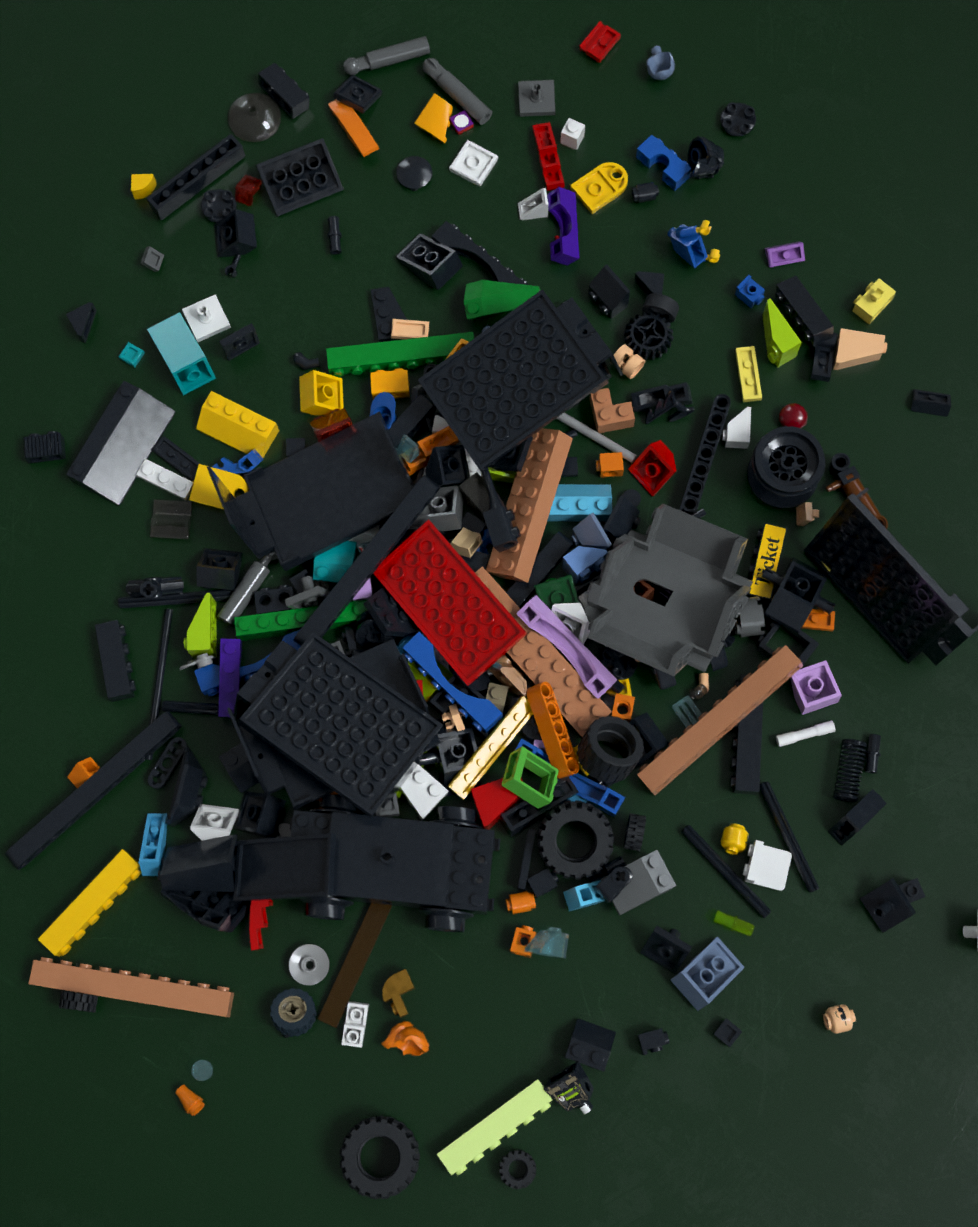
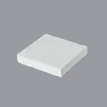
M467 140L449 167V171L480 187L497 162L498 156Z

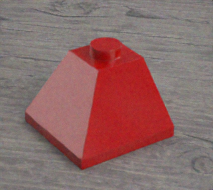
M661 440L649 444L628 469L652 496H655L677 471L673 453Z

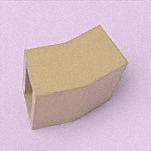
M463 527L453 539L451 545L460 555L471 558L483 542L480 533L472 532Z

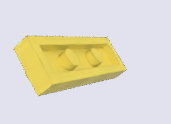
M755 347L736 348L735 353L743 402L761 401L762 392Z

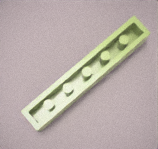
M537 1079L437 1153L449 1173L451 1175L456 1173L458 1176L467 1169L466 1164L471 1160L476 1163L484 1157L482 1152L487 1148H490L492 1151L501 1144L499 1140L506 1135L509 1138L518 1131L516 1127L522 1122L524 1125H527L535 1119L534 1113L539 1110L543 1113L551 1107L549 1102L552 1099Z

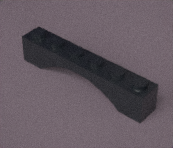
M446 221L432 235L433 240L455 250L458 256L469 258L482 265L495 281L528 285L524 279H519L515 276L510 268H505L501 265V262L495 256L491 257L484 247L476 245L469 235L461 233L455 224H450Z

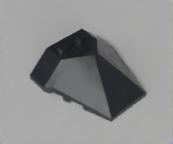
M162 890L160 892L161 896L201 925L224 932H233L251 907V901H233L234 892Z

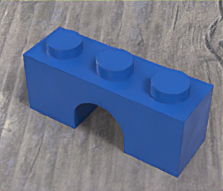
M651 135L637 148L636 158L646 167L650 168L655 163H663L667 166L663 171L662 180L674 191L689 178L691 173L690 165L677 157V154L672 149L669 150L661 139Z

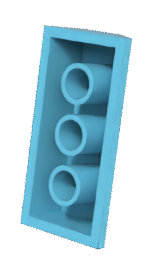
M558 484L547 521H582L588 515L594 513L598 521L607 522L612 513L611 485Z

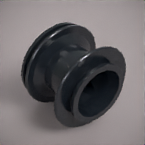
M784 426L768 432L757 443L748 465V482L753 493L761 501L772 507L792 508L803 504L814 494L824 474V452L819 441L808 431L801 428ZM784 463H789L791 466L787 467ZM776 467L777 471H772L770 468ZM794 473H799V477H795ZM785 476L787 480H781L780 477Z

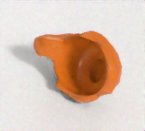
M408 1021L396 1024L391 1029L386 1040L381 1043L387 1049L392 1047L399 1048L403 1051V1055L420 1056L429 1051V1044L424 1033L416 1029Z

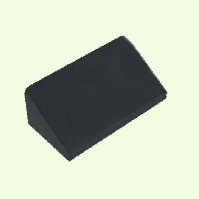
M917 389L913 390L912 412L945 417L949 415L951 395Z

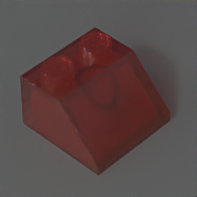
M345 408L335 409L324 417H316L310 424L317 441L320 442L352 426V421Z

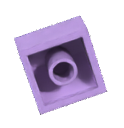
M827 661L800 669L790 677L794 698L802 715L838 703L842 696Z

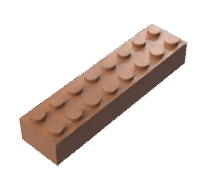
M542 428L533 434L521 472H516L506 507L514 512L515 520L512 521L513 527L517 526L519 528L521 537L517 538L518 544L503 552L499 553L493 547L486 571L499 578L525 583L529 581L573 439L560 430Z

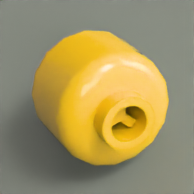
M730 824V826L723 830L721 846L726 849L727 853L737 855L746 849L749 833L742 825Z

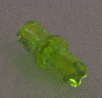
M719 910L717 911L714 923L728 927L730 931L735 930L748 936L752 935L754 931L753 924L740 920L737 916L733 917Z

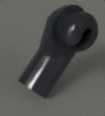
M301 352L294 354L293 361L301 369L307 370L320 367L318 358L309 360Z

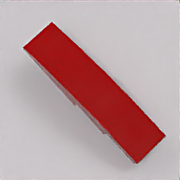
M550 122L532 125L547 191L558 187L565 188L557 146Z
M273 900L251 901L249 927L251 950L263 948L261 928L268 927L266 907L273 906Z

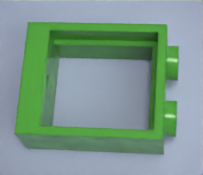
M522 746L510 753L501 786L539 809L550 804L553 800V791L558 781L557 775L559 770ZM524 767L542 778L539 792L520 780Z

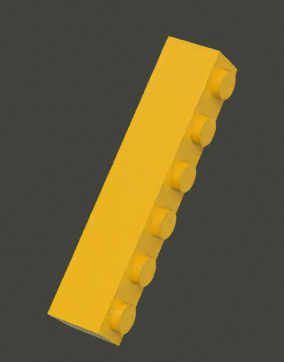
M122 849L38 940L55 956L66 955L72 948L70 945L75 940L78 941L86 933L84 930L89 925L92 926L100 918L99 914L112 906L114 903L113 899L126 891L128 888L127 884L140 876L139 862Z

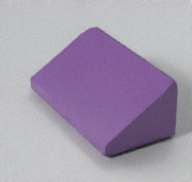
M803 242L765 248L769 267L805 261Z

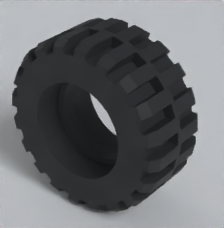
M575 800L574 802L565 801L563 804H557L551 811L545 814L544 819L540 822L537 832L540 856L547 867H550L555 874L563 875L564 878L569 879V877L581 879L584 876L587 878L592 876L594 872H599L602 866L607 864L609 856L613 852L614 836L611 825L602 811L588 802L584 803ZM570 821L585 823L594 834L592 849L588 854L580 858H571L564 855L557 846L556 837L559 829Z
M375 1116L362 1120L350 1129L342 1142L343 1145L339 1154L341 1155L339 1163L343 1171L342 1175L348 1181L349 1186L363 1197L387 1199L395 1196L412 1182L418 1171L420 1159L418 1142L413 1132L403 1122L395 1118ZM374 1137L388 1138L398 1148L399 1163L395 1171L389 1176L382 1178L373 1177L364 1170L361 1164L362 1148L367 1141Z

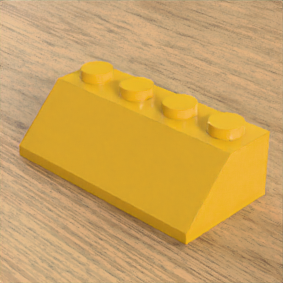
M213 391L210 392L201 408L196 430L246 455L253 449H256L262 458H264L279 432L276 422Z

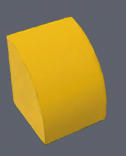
M153 174L131 175V192L135 199H143L153 193L157 184Z

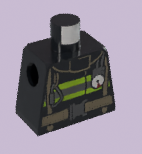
M579 1061L548 1078L544 1087L545 1092L566 1111L579 1107L583 1114H586L592 1110L593 1105L589 1099L594 1088Z

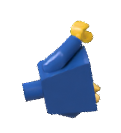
M708 220L702 221L700 227L696 225L687 227L684 224L680 225L677 229L672 227L667 234L671 239L675 252L693 268H696L701 262H706V260L716 263L720 257V251L717 249H712L710 255L707 254L700 235L709 234L712 226H709L710 222Z

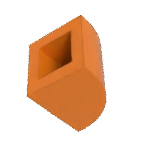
M91 757L86 758L74 766L68 775V779L78 789L100 767Z

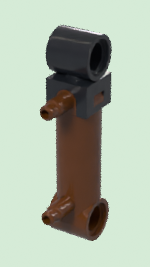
M844 453L835 454L829 463V472L836 476L835 482L825 489L827 492L839 488L841 491L844 490L847 497L851 494L856 496L865 488L859 480L861 476L855 466L848 468L850 466V458ZM835 462L842 463L843 467H837ZM866 492L860 501L887 529V519L881 516Z

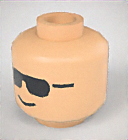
M844 1004L829 1007L826 1010V1014L823 1015L827 1030H831L834 1034L850 1031L853 1027V1022L856 1021L853 1010H849Z

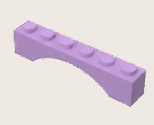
M537 595L516 613L529 628L547 638L565 655L576 669L583 684L597 699L617 681Z

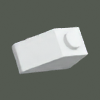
M751 407L745 408L727 424L726 430H723L722 441H725V447L748 449L750 443Z

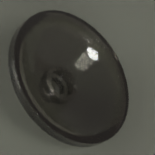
M249 93L239 97L231 105L228 112V123L230 129L238 138L248 142H260L270 138L278 130L281 123V112L278 104L271 97L262 93Z

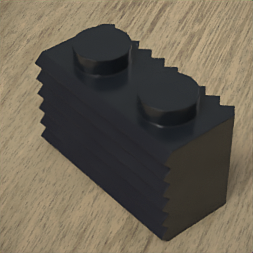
M50 431L46 435L34 433L23 438L24 456L29 464L66 459L65 439L57 431Z

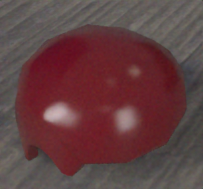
M790 403L784 406L779 413V422L782 427L793 426L803 428L807 424L808 414L805 408L797 403Z

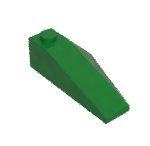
M489 280L466 284L464 295L466 317L468 320H478L512 312L538 293L540 287Z

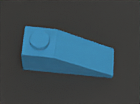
M147 814L139 857L142 876H158V871L162 870V856H165L167 814Z

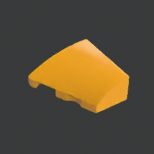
M434 93L415 124L430 133L434 138L446 143L447 138L445 135L450 125L449 117L452 114L453 107Z

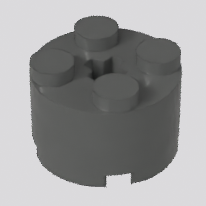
M759 596L749 597L742 612L740 611L738 617L735 618L737 621L733 630L734 634H739L740 638L763 635L765 632L761 630L765 623L762 605L757 604V600H760Z

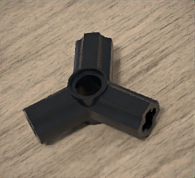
M180 576L129 580L126 585V592L130 597H162L166 594L183 593L184 583Z

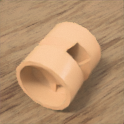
M626 344L622 345L613 355L620 369H622V373L629 379L635 377L645 364V360L638 354L634 355L633 350Z

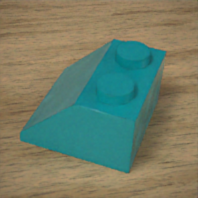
M346 541L316 556L313 580L339 582L356 560L357 542Z

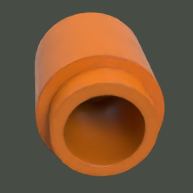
M528 891L509 894V899H506L507 911H511L512 914H518L536 908L533 892L528 893Z

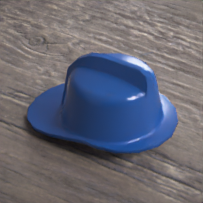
M388 392L379 393L372 401L370 416L378 412L381 413L388 429L397 420L394 396Z

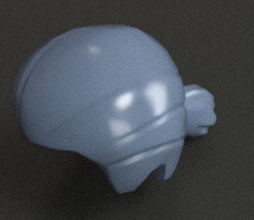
M654 46L651 51L653 56L647 60V71L651 78L665 80L673 74L675 62L670 52L661 53V47Z

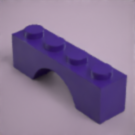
M558 187L547 194L548 211L555 216L560 227L559 239L550 243L551 260L568 266L579 259L576 194L570 190Z
M221 639L218 717H230L227 710L229 707L234 714L236 696L240 690L241 639Z

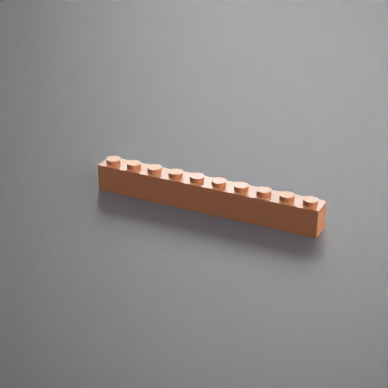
M786 645L783 648H777L772 653L773 657L768 661H762L758 665L757 671L753 674H747L743 678L742 684L731 688L726 698L716 701L713 705L714 708L710 712H704L698 718L699 721L695 725H689L679 739L677 737L674 738L664 752L661 750L654 756L655 760L650 764H644L639 769L640 773L637 776L654 795L658 794L803 667L800 659Z
M41 957L40 961H33L29 979L30 985L230 1018L234 993L229 992L230 988L218 986L217 990L209 989V984L198 983L196 987L190 986V981L178 980V983L170 982L171 978L160 976L158 980L150 979L151 975L139 973L138 977L131 976L130 971L119 970V974L111 973V968L99 967V970H93L92 965L81 963L79 967L72 966L73 962L60 960V964L52 963L53 959Z

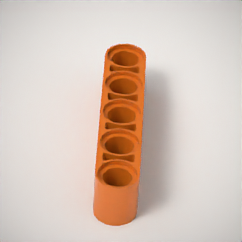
M542 682L529 687L527 698L550 764L559 770L557 778L561 779L578 773L579 763L551 685L548 682Z

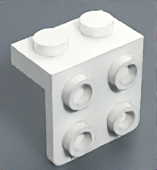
M756 840L753 845H749L747 856H750L749 863L744 866V882L778 891L784 890L792 854L788 851L763 845L764 842Z

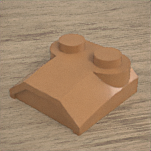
M503 655L488 668L503 686H508V692L521 696L527 695V681L523 678L524 675L511 665L512 662Z

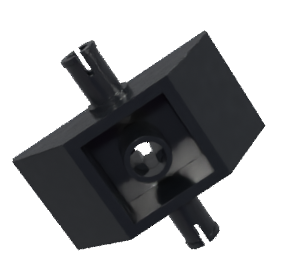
M792 557L784 574L780 575L766 567L761 576L762 579L771 582L777 588L764 615L797 633L800 632L814 606L829 615L834 609L835 603L820 596L827 580V575Z
M440 718L436 720L443 725L437 734L442 745L433 748L432 752L422 754L419 765L435 764L440 784L449 791L445 796L447 797L457 795L448 785L482 743L476 744L473 729L468 721L463 719L465 729L458 732L456 726L452 729H446L445 723L451 720L443 721ZM481 779L473 788L481 786Z

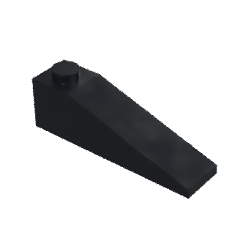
M569 776L557 781L553 791L554 797L550 804L538 809L527 801H523L501 814L500 822L511 838L541 819L554 806L563 804L579 791Z

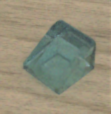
M403 435L398 451L401 457L408 463H411L419 456L418 445L407 435Z

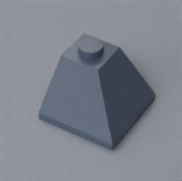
M594 513L588 515L572 530L571 539L575 546L604 549L607 552L612 548L610 540Z

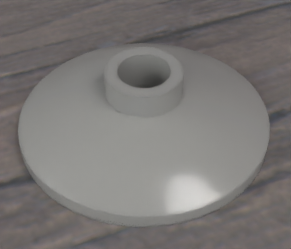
M313 944L300 946L290 957V973L297 982L303 985L317 984L328 973L329 958L326 952L319 946ZM309 961H312L314 964L312 969H308L306 966Z

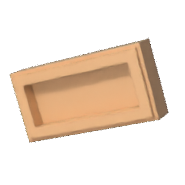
M392 319L391 338L413 339L428 337L429 322Z

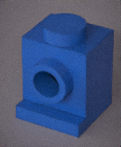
M748 275L737 286L735 296L752 308L755 304L759 305L763 301L765 289Z

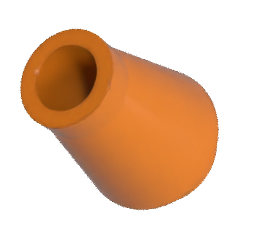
M185 1085L180 1086L175 1092L187 1114L190 1113L194 1116L203 1109L205 1105L202 1102L203 1099Z

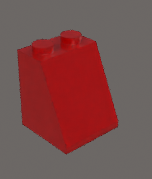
M503 778L471 789L483 829L490 830L500 820L501 814L512 809L522 799L501 786Z

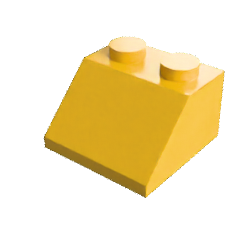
M315 370L299 377L301 412L315 416L344 413L342 378Z

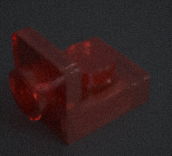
M245 175L236 185V201L251 206L253 204V196L261 188L262 181Z

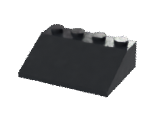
M323 138L255 165L277 216L344 190Z

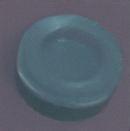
M199 1060L192 1066V1075L196 1080H208L213 1074V1066L207 1060Z

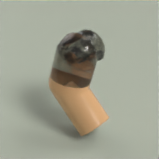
M708 673L699 674V685L695 689L692 688L689 692L692 699H701L709 691Z

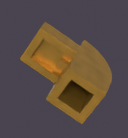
M406 969L389 977L384 984L382 992L384 1002L393 1000L394 1003L390 1004L395 1015L399 1014L401 1018L409 1013L400 995L415 989Z

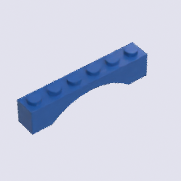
M300 630L287 634L282 639L297 651L300 646L293 639ZM269 655L254 664L240 667V682H247L254 673H257ZM211 664L194 671L200 689L205 696H214L219 693L220 666Z
M418 632L403 647L406 660L410 663L414 662L418 666L417 670L424 677L428 676L432 680L430 683L438 691L442 689L446 693L444 697L451 704L455 702L460 707L458 711L465 718L469 716L474 721L472 725L479 732L483 730L487 733L503 717V713L489 699L469 696L457 690L447 681L436 663L433 644L422 633Z
M523 739L520 740L516 749L523 746L550 764L548 755ZM578 773L569 776L579 791L576 796L608 815L616 816L624 802V796Z

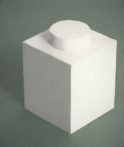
M568 118L561 132V144L577 150L584 137L585 125Z

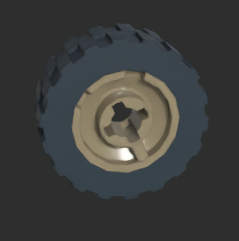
M294 988L286 989L279 993L272 1001L273 1004L270 1007L272 1022L276 1030L280 1031L281 1034L288 1035L289 1037L300 1036V1034H305L307 1030L313 1027L312 1025L316 1020V1008L313 998L306 991ZM292 1010H296L294 1015L291 1013Z

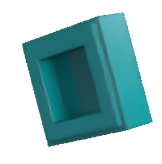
M128 342L118 357L135 368L145 352Z

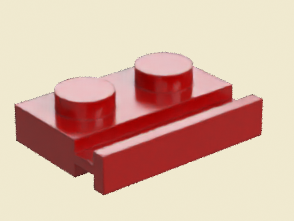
M599 21L581 43L579 50H583L586 52V55L600 63L620 39L621 34Z

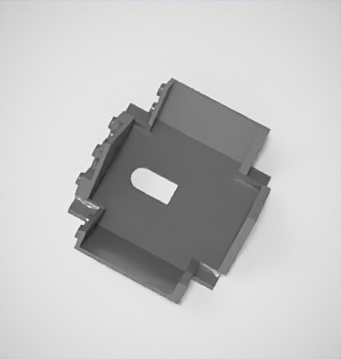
M662 504L654 509L651 516L653 522L652 525H649L646 535L631 529L628 535L624 534L616 538L613 550L607 553L606 559L601 564L600 571L602 572L600 578L590 583L587 593H589L588 605L584 611L587 619L591 621L588 626L590 631L588 638L672 676H675L686 665L705 672L713 656L718 657L724 643L721 641H725L728 634L731 633L737 621L734 617H738L749 599L746 595L750 592L753 581L736 574L748 539L671 506ZM646 580L673 593L664 607L637 595L633 589L636 582Z

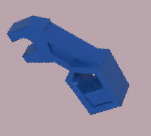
M253 449L237 463L223 457L221 461L224 467H219L217 463L212 467L235 474L249 473L264 459L256 449ZM248 458L253 466L248 467L243 462Z

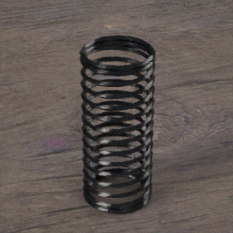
M843 739L833 797L841 801L857 802L859 798L855 795H859V793L855 791H859L860 789L857 787L861 786L858 784L861 780L857 778H861L862 776L859 774L863 773L860 771L863 767L859 765H864L861 761L865 760L862 757L866 756L864 753L866 752L867 744L860 740ZM837 787H840V788H843V789H846V790H838Z

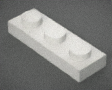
M147 459L144 460L136 474L137 477L185 501L190 495L194 483Z

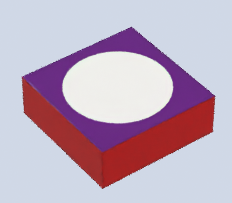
M465 110L449 118L458 135L474 127L472 120Z

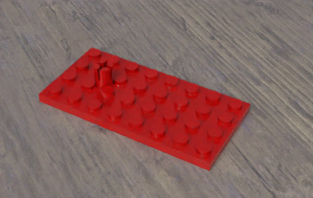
M429 519L389 554L373 573L468 686L528 634Z

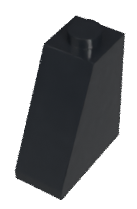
M872 789L828 832L842 846L860 831L887 803Z

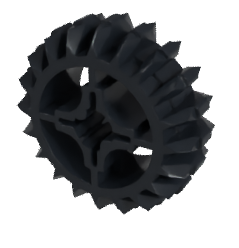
M652 311L649 315L643 312L642 317L636 314L635 319L631 318L630 324H626L624 343H627V346L633 350V354L638 353L639 356H644L645 361L648 357L654 360L655 355L660 358L662 353L666 354L668 352L667 348H671V342L674 338L672 336L673 329L670 328V322L665 323V317L660 319L659 313L653 316ZM655 328H658L661 331L663 337H661L660 334L655 331ZM634 335L642 341V344L636 341Z

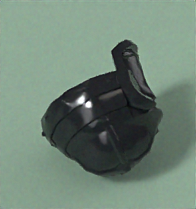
M697 136L692 139L688 149V163L692 171L689 178H714V175L718 174L724 165V150L705 137Z

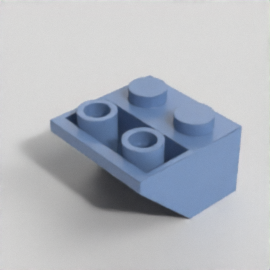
M578 546L563 557L562 568L568 575L571 574L575 585L580 582L583 583L595 571L597 573L600 572L601 564L606 559L608 552L604 549Z

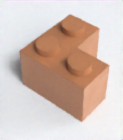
M609 388L600 389L596 393L590 394L589 400L598 433L634 427L635 416L631 402L612 405Z

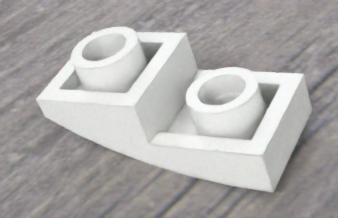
M348 1002L342 1045L362 1048L369 1004Z

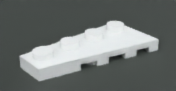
M419 764L400 787V791L402 790L411 807L418 813L421 821L449 792Z

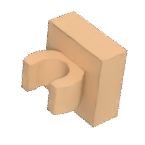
M804 502L796 507L797 526H805L814 521V518H819V510L812 509V503Z
M450 705V713L442 714L443 721L451 720L445 723L446 729H452L456 726L458 732L464 730L465 726L457 705Z

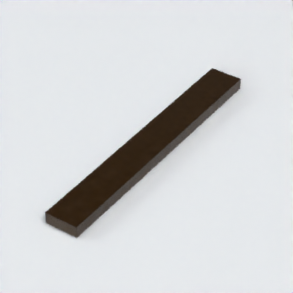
M371 903L318 1020L337 1028L392 905Z

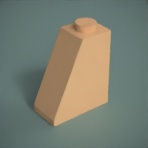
M841 328L837 337L833 370L879 360L882 353L885 354L887 349L885 335Z

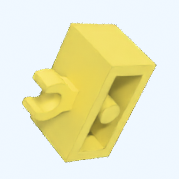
M880 278L875 283L871 282L865 289L866 293L863 296L860 294L853 302L855 306L852 311L868 324L893 300L896 293L895 290Z

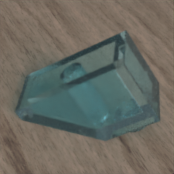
M549 927V931L540 930L525 947L524 952L547 957L566 958L569 934L562 933L560 928Z

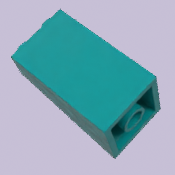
M180 312L147 329L183 395L216 379L206 356Z

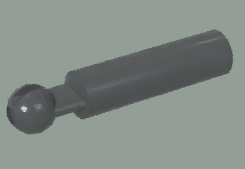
M426 36L367 52L366 56L349 57L345 60L343 67L347 74L356 75L359 71L368 68L374 70L430 54V48Z
M428 58L424 61L423 71L425 74L432 77L437 82V85L480 125L485 124L490 119L492 111L452 73L446 71L434 58Z
M275 551L264 556L261 561H254L217 615L220 620L232 627L234 626V617H240L254 596V592H257L270 571L267 566L271 560L277 559Z

